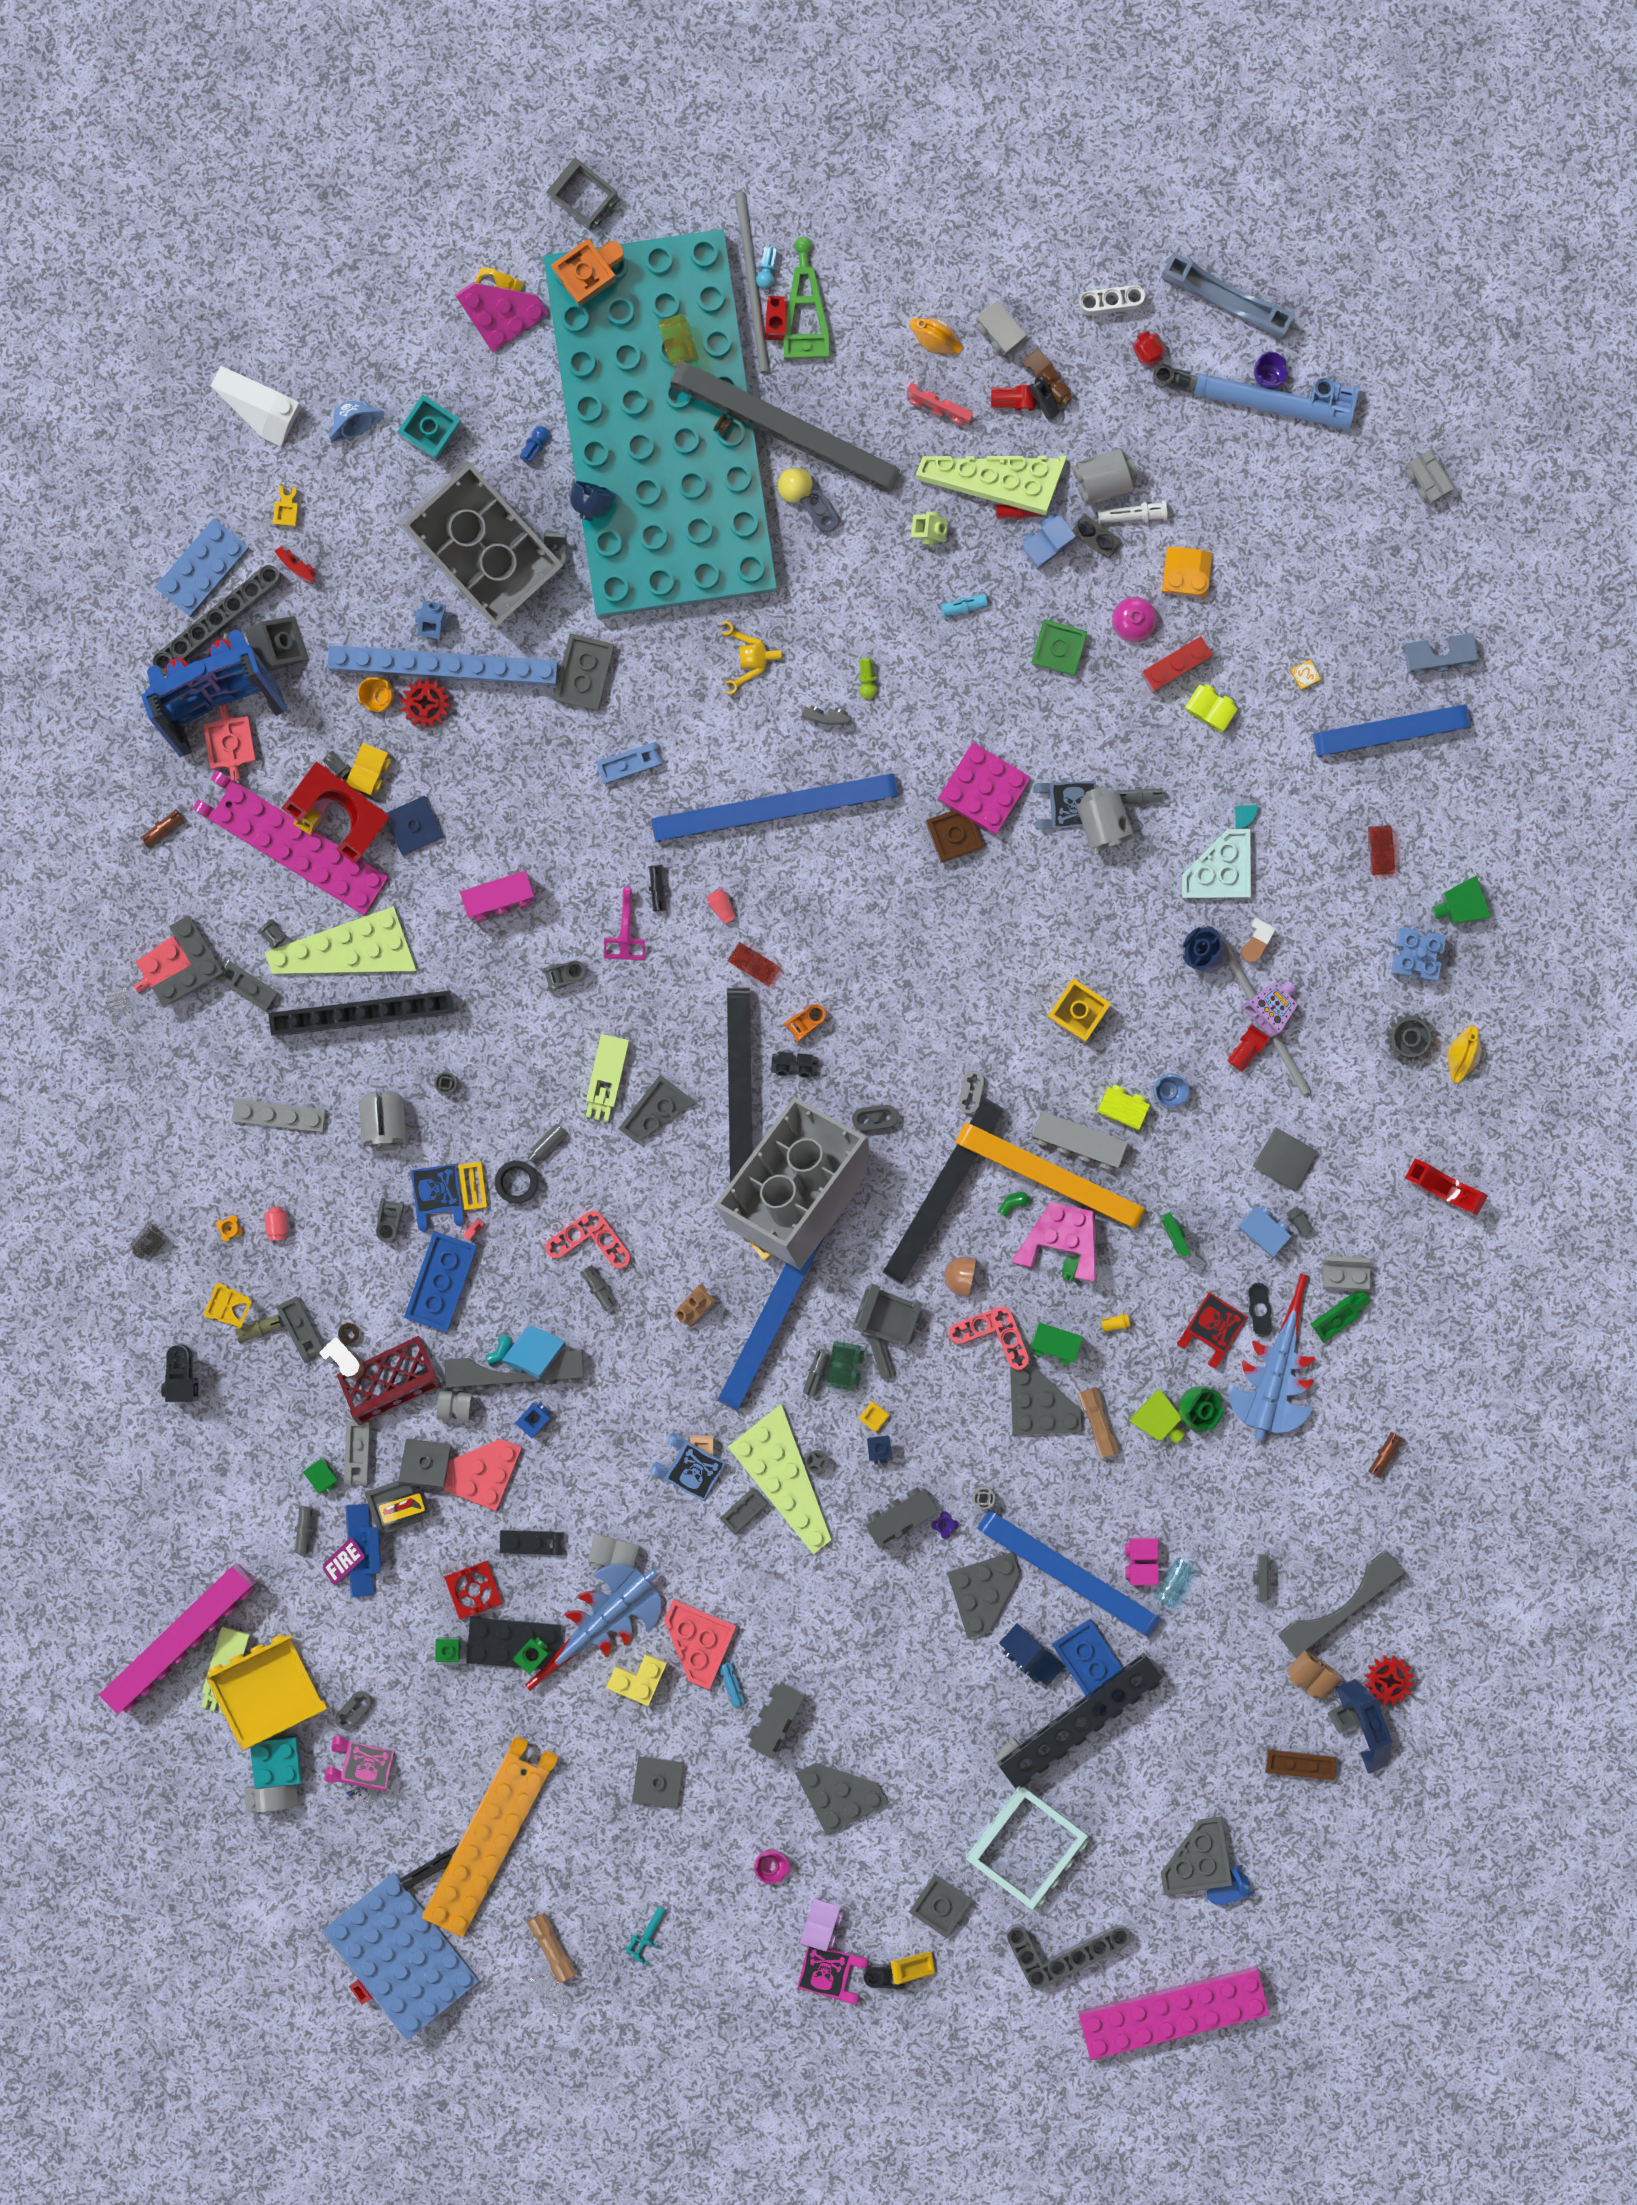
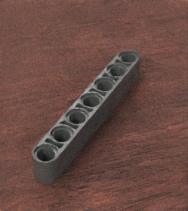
M265 565L156 653L152 660L153 665L159 667V661L162 658H169V661L175 658L188 660L216 637L221 630L226 629L280 584L281 574L277 568L272 565ZM269 571L275 572V579L271 582H266L264 579L265 574ZM250 586L258 587V592L255 596L250 597L247 595V589ZM232 601H240V608L238 610L231 611L229 609ZM218 614L222 615L223 620L221 624L213 625L212 618ZM204 629V637L196 640L194 638L195 631ZM181 643L187 644V651L184 654H177V646ZM166 668L161 669L162 674H167Z

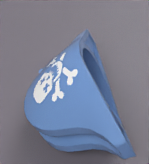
M365 400L361 402L346 401L340 404L333 414L334 425L329 434L331 443L354 438L364 433L384 416L383 411L378 408H371Z

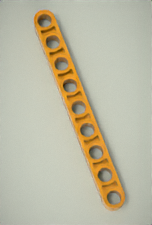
M964 1122L955 1141L956 1144L1136 1230L1146 1211V1208L967 1122Z

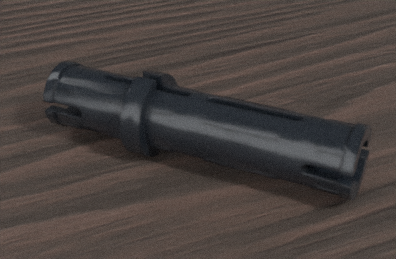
M459 1843L442 1854L440 1852L437 1853L434 1859L399 1878L405 1891H408V1889L440 1870H446Z

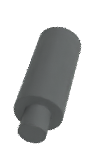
M556 1123L530 1148L533 1152L527 1158L532 1163H535L539 1158L543 1160L568 1134Z

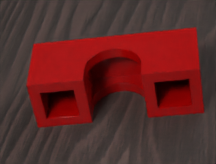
M1202 636L1143 670L1141 675L1153 694L1180 675L1211 659L1213 654Z

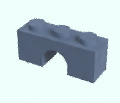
M1474 633L1451 636L1449 638L1450 649L1445 656L1435 655L1430 649L1429 640L1406 643L1404 645L1408 673L1414 672V676L1427 674V670L1435 668L1436 672L1449 671L1450 666L1459 665V669L1473 667L1472 663L1478 660Z

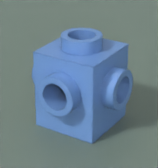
M429 601L423 602L422 608L417 609L415 622L418 623L417 635L440 639L442 629L447 628L449 621L445 604Z

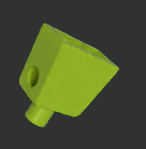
M1157 1389L1129 1419L1132 1424L1158 1441H1161L1167 1435L1177 1444L1185 1435L1176 1426L1181 1420L1179 1413L1160 1389Z

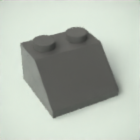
M295 616L262 621L244 630L249 645L252 646L255 654L269 672L309 659Z

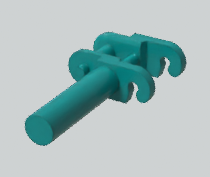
M658 1906L643 1933L642 1939L638 1938V1934L630 1935L633 1938L628 1947L623 1948L626 1950V1954L629 1955L631 1953L633 1954V1959L641 1963L643 1962L647 1966L649 1965V1962L639 1957V1954L646 1944L652 1945L656 1949L659 1947V1945L650 1940L666 1909ZM638 1941L641 1943V1945L638 1948L637 1952H635L632 1949L635 1943Z

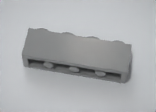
M1044 1111L1040 1112L1032 1137L1036 1138L1035 1143L1045 1147H1048V1144L1057 1146L1056 1151L1069 1155L1070 1151L1079 1154L1078 1159L1091 1163L1092 1159L1100 1162L1099 1167L1112 1171L1113 1167L1119 1168L1128 1143Z

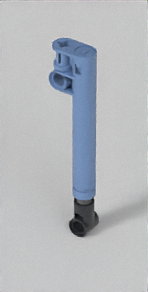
M1167 364L1158 365L1152 375L1153 383L1160 388L1167 387L1185 392L1189 389L1193 390L1194 395L1205 396L1210 399L1345 430L1350 429L1359 392V386L1349 388L1341 386L1340 383L1333 382L1329 378H1320L1312 389L1311 397L1307 398L1216 376H1207V374L1198 373V376L1190 375L1191 372L1172 368ZM1165 371L1169 375V379L1161 381L1158 379L1157 373ZM1326 385L1329 393L1326 395L1320 394L1318 386Z

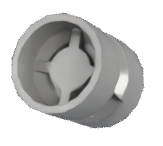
M440 1390L437 1404V1420L450 1421L451 1418H455L456 1422L469 1423L472 1393L459 1392L458 1395H454L453 1391Z

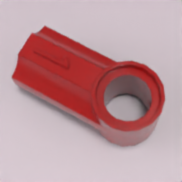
M1018 385L1015 388L991 387V408H1015L1017 411H1021V409L1033 411L1035 410V398L1028 391L1029 385Z
M1251 1024L1247 1032L1240 1038L1241 1042L1226 1061L1243 1072L1256 1053H1259L1266 1045L1270 1037Z

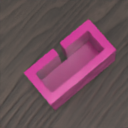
M1129 1538V1543H1125V1557H1129V1566H1125V1580H1129L1130 1585H1158V1538Z

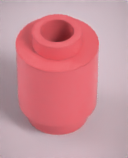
M282 1207L268 1208L269 1212L264 1213L265 1232L268 1235V1240L287 1239L286 1234L289 1233L287 1211H282Z

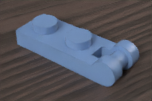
M657 742L597 761L596 764L603 784L663 765V759L659 757L657 752L659 749ZM648 753L651 760L644 762L642 754Z

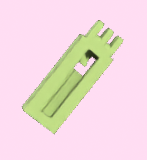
M601 1034L586 1101L589 1102L586 1118H591L592 1110H596L595 1120H599L601 1112H605L604 1122L609 1121L611 1108L615 1107L629 1040ZM600 1081L610 1083L607 1098H605L606 1088L602 1087L600 1088L599 1096H597Z
M222 1626L209 1669L219 1664H222L223 1667L231 1664L230 1659L242 1654L244 1657L251 1634ZM205 1680L202 1690L205 1696L201 1708L206 1709L208 1701H211L210 1711L215 1712L217 1701L207 1680Z

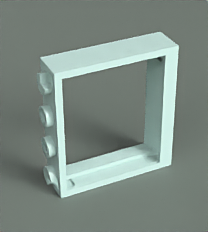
M1019 1786L967 1854L966 1860L1033 1910L1035 1906L1040 1907L1047 1897L1044 1894L1049 1887L1053 1889L1060 1880L1058 1875L1063 1869L1067 1871L1074 1862L1072 1857L1076 1851L1081 1852L1088 1843L1086 1840L1088 1835L1025 1786L1020 1788ZM1025 1797L1077 1836L1031 1899L979 1860V1857Z

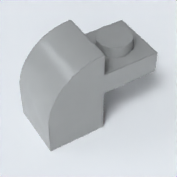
M296 1784L254 1789V1787L244 1788L246 1811L267 1812L298 1806Z

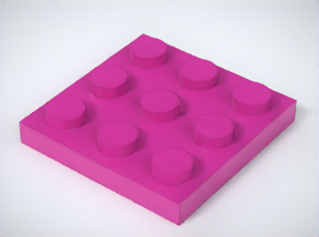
M972 742L937 801L996 836L1031 777Z

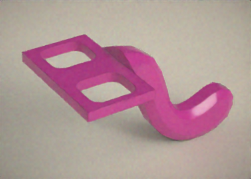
M624 886L621 931L617 938L604 937L605 959L645 961V940L633 939L630 935L632 888L630 886ZM618 943L620 945V953H607V944ZM631 944L642 945L643 954L631 955L629 953V946Z

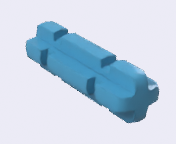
M732 1663L721 1664L719 1670L721 1675H724L722 1679L727 1693L732 1697L730 1698L732 1706L738 1707L743 1705L745 1700L743 1694L740 1695L741 1688L736 1674L732 1673L734 1671Z

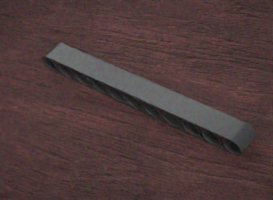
M678 362L670 381V385L673 388L879 490L892 492L900 473V469L693 365Z

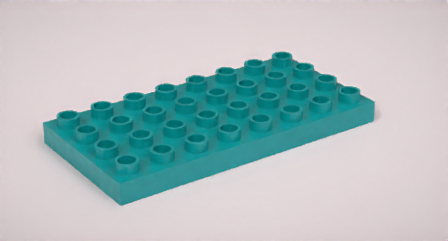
M724 229L620 244L624 257L622 261L611 268L615 274L616 282L581 307H578L551 267V264L568 252L543 255L576 481L595 484L603 491L606 488L617 494L612 510L605 517L593 518V521L582 519L596 617L602 618L777 592L753 427L732 417L734 421L724 436H721L720 431L715 432L713 429L723 412L670 385L678 362H685L748 393Z

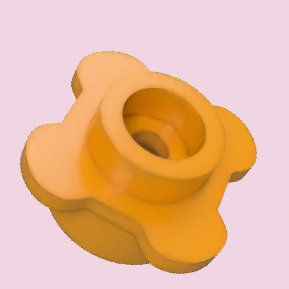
M230 1215L224 1221L219 1220L216 1224V1227L222 1234L221 1239L223 1241H229L232 1237L241 1236L243 1233L242 1228L237 1223L238 1218L235 1215Z

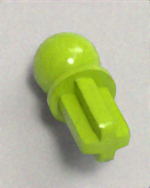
M866 657L859 660L860 677H858V681L863 682L859 688V693L862 698L870 700L877 694V687L872 683L873 680H876V676H874L872 658Z

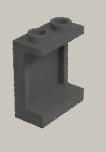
M870 1284L866 1286L852 1329L900 1348L907 1347L908 1344H912L916 1333L913 1329L922 1317L923 1310H920L922 1303H913L880 1290V1286Z

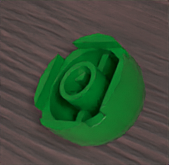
M1195 1386L1186 1390L1178 1405L1180 1419L1188 1428L1199 1433L1214 1429L1223 1416L1224 1409L1221 1408V1401L1224 1402L1223 1397L1218 1391L1207 1386Z

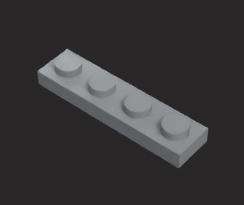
M234 1099L232 1122L323 1132L326 1110Z

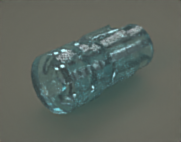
M1176 1558L1163 1584L1159 1585L1158 1588L1160 1590L1156 1591L1153 1598L1174 1608L1177 1602L1175 1599L1176 1597L1179 1598V1591L1188 1580L1193 1566Z

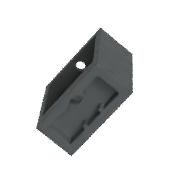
M576 157L546 191L548 198L589 231L592 227L597 228L604 219L602 215L607 209L611 211L618 202V199H616L618 197L617 191ZM579 172L608 195L588 220L559 197Z

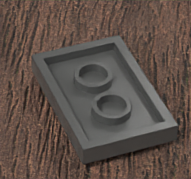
M570 633L554 701L598 711L614 644Z

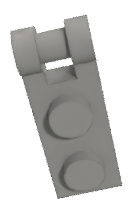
M347 1421L344 1485L360 1483V1486H368L370 1422L360 1426L355 1421ZM352 1467L361 1468L360 1474H352Z

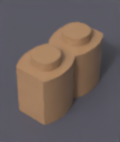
M1306 1650L1287 1669L1290 1675L1289 1680L1298 1688L1300 1686L1306 1688V1692L1313 1698L1319 1697L1324 1700L1342 1680L1334 1668Z

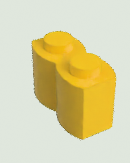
M362 743L348 776L347 784L351 788L373 796L374 792L378 793L383 783V780H380L382 772L388 771L392 761L389 759L390 754Z

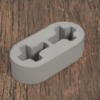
M970 1071L964 1076L959 1097V1108L964 1113H973L978 1109L984 1084V1078L978 1071ZM975 1074L977 1079L980 1080V1084H976L974 1091H970L971 1084L967 1082V1078H971ZM971 1093L973 1094L972 1101L975 1102V1107L971 1106L970 1110L965 1109L966 1105L962 1104V1101L967 1100L968 1094Z

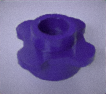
M943 1511L940 1513V1517L932 1522L931 1527L933 1530H937L943 1539H947L950 1537V1533L959 1527V1523L957 1520H953L948 1512Z

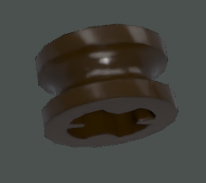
M725 413L722 414L713 429L715 432L720 431L721 436L727 433L734 421L732 417L730 419L727 418Z
M352 1323L343 1324L338 1330L339 1339L344 1343L355 1342L359 1337L358 1327ZM350 1326L353 1328L352 1333L355 1336L352 1339L349 1337L347 1340L344 1338L345 1333L343 1329L345 1327L349 1329Z

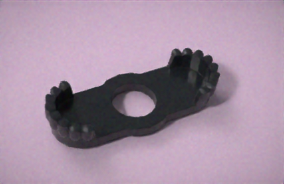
M1258 1282L1249 1287V1314L1252 1317L1254 1333L1257 1336L1267 1337L1273 1329L1270 1318L1272 1308L1268 1302L1267 1286ZM1257 1303H1263L1266 1306L1267 1312L1265 1315L1257 1316L1254 1313L1253 1309Z

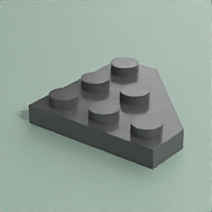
M1028 1365L1021 1371L1013 1370L1010 1367L1012 1435L1081 1432V1409L1033 1365Z
M1013 1552L947 1572L967 1638L987 1633L992 1628L1019 1576Z
M814 1763L795 1773L826 1835L888 1804L877 1782L819 1763Z
M1222 1816L1200 1819L1194 1825L1191 1832L1160 1872L1164 1896L1233 1886Z

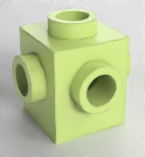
M936 512L913 515L911 538L922 540L923 545L936 546V542H946L949 519L941 518L940 513Z

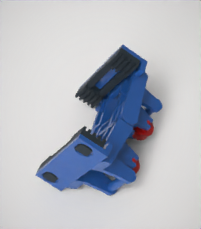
M239 630L230 632V642L226 639H219L213 642L210 647L211 657L194 661L189 665L182 658L171 660L166 667L167 678L163 676L161 669L156 665L149 667L147 671L150 688L146 689V692L141 694L149 720L179 757L192 753L183 725L214 710L213 707L221 706L262 692L267 699L268 707L275 716L288 711L280 686L255 654L252 646L247 644Z

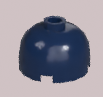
M576 481V483L573 482L569 498L573 509L580 513L579 518L593 521V518L605 517L612 510L617 494L606 488L603 491L595 484Z
M1211 926L1195 928L1188 934L1183 943L1185 948L1184 961L1188 966L1199 972L1210 973L1219 970L1228 959V941L1221 932Z

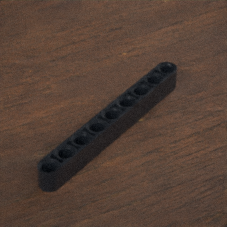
M727 988L730 1183L753 1153L750 988Z
M984 1097L969 1124L991 1133L1004 1108ZM958 1144L956 1145L884 1268L883 1274L900 1284L904 1282L977 1157V1153Z

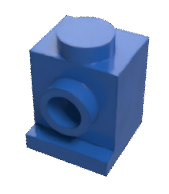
M533 1402L515 1424L532 1439L551 1418L548 1415L550 1410L541 1402L538 1405ZM532 1414L539 1416L537 1423L531 1421Z

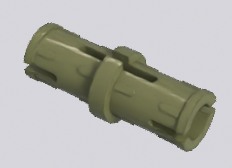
M276 1314L262 1321L255 1320L251 1325L235 1329L236 1336L245 1333V1335L237 1338L238 1342L242 1343L257 1336L261 1338L264 1337L265 1333L283 1328L281 1322L271 1324L280 1320L279 1315Z

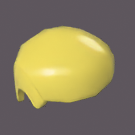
M788 468L784 470L777 481L778 493L784 501L791 503L800 502L801 498L809 496L813 485L809 472L801 468Z

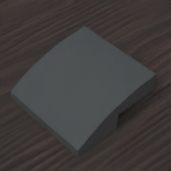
M1275 1127L1253 1167L1291 1190L1296 1191L1318 1151Z

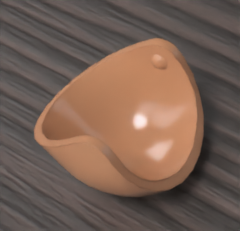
M958 1257L947 1265L944 1279L950 1291L969 1297L975 1269V1258Z

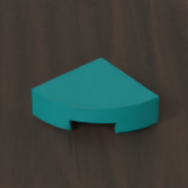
M1258 805L1234 807L1236 829L1244 828L1254 820Z

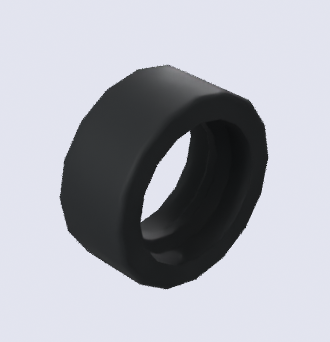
M513 1160L499 1168L495 1175L494 1185L497 1193L503 1200L509 1203L520 1204L527 1202L535 1195L539 1179L531 1165L523 1161ZM512 1169H521L529 1175L530 1186L524 1194L519 1196L509 1194L503 1185L505 1174Z

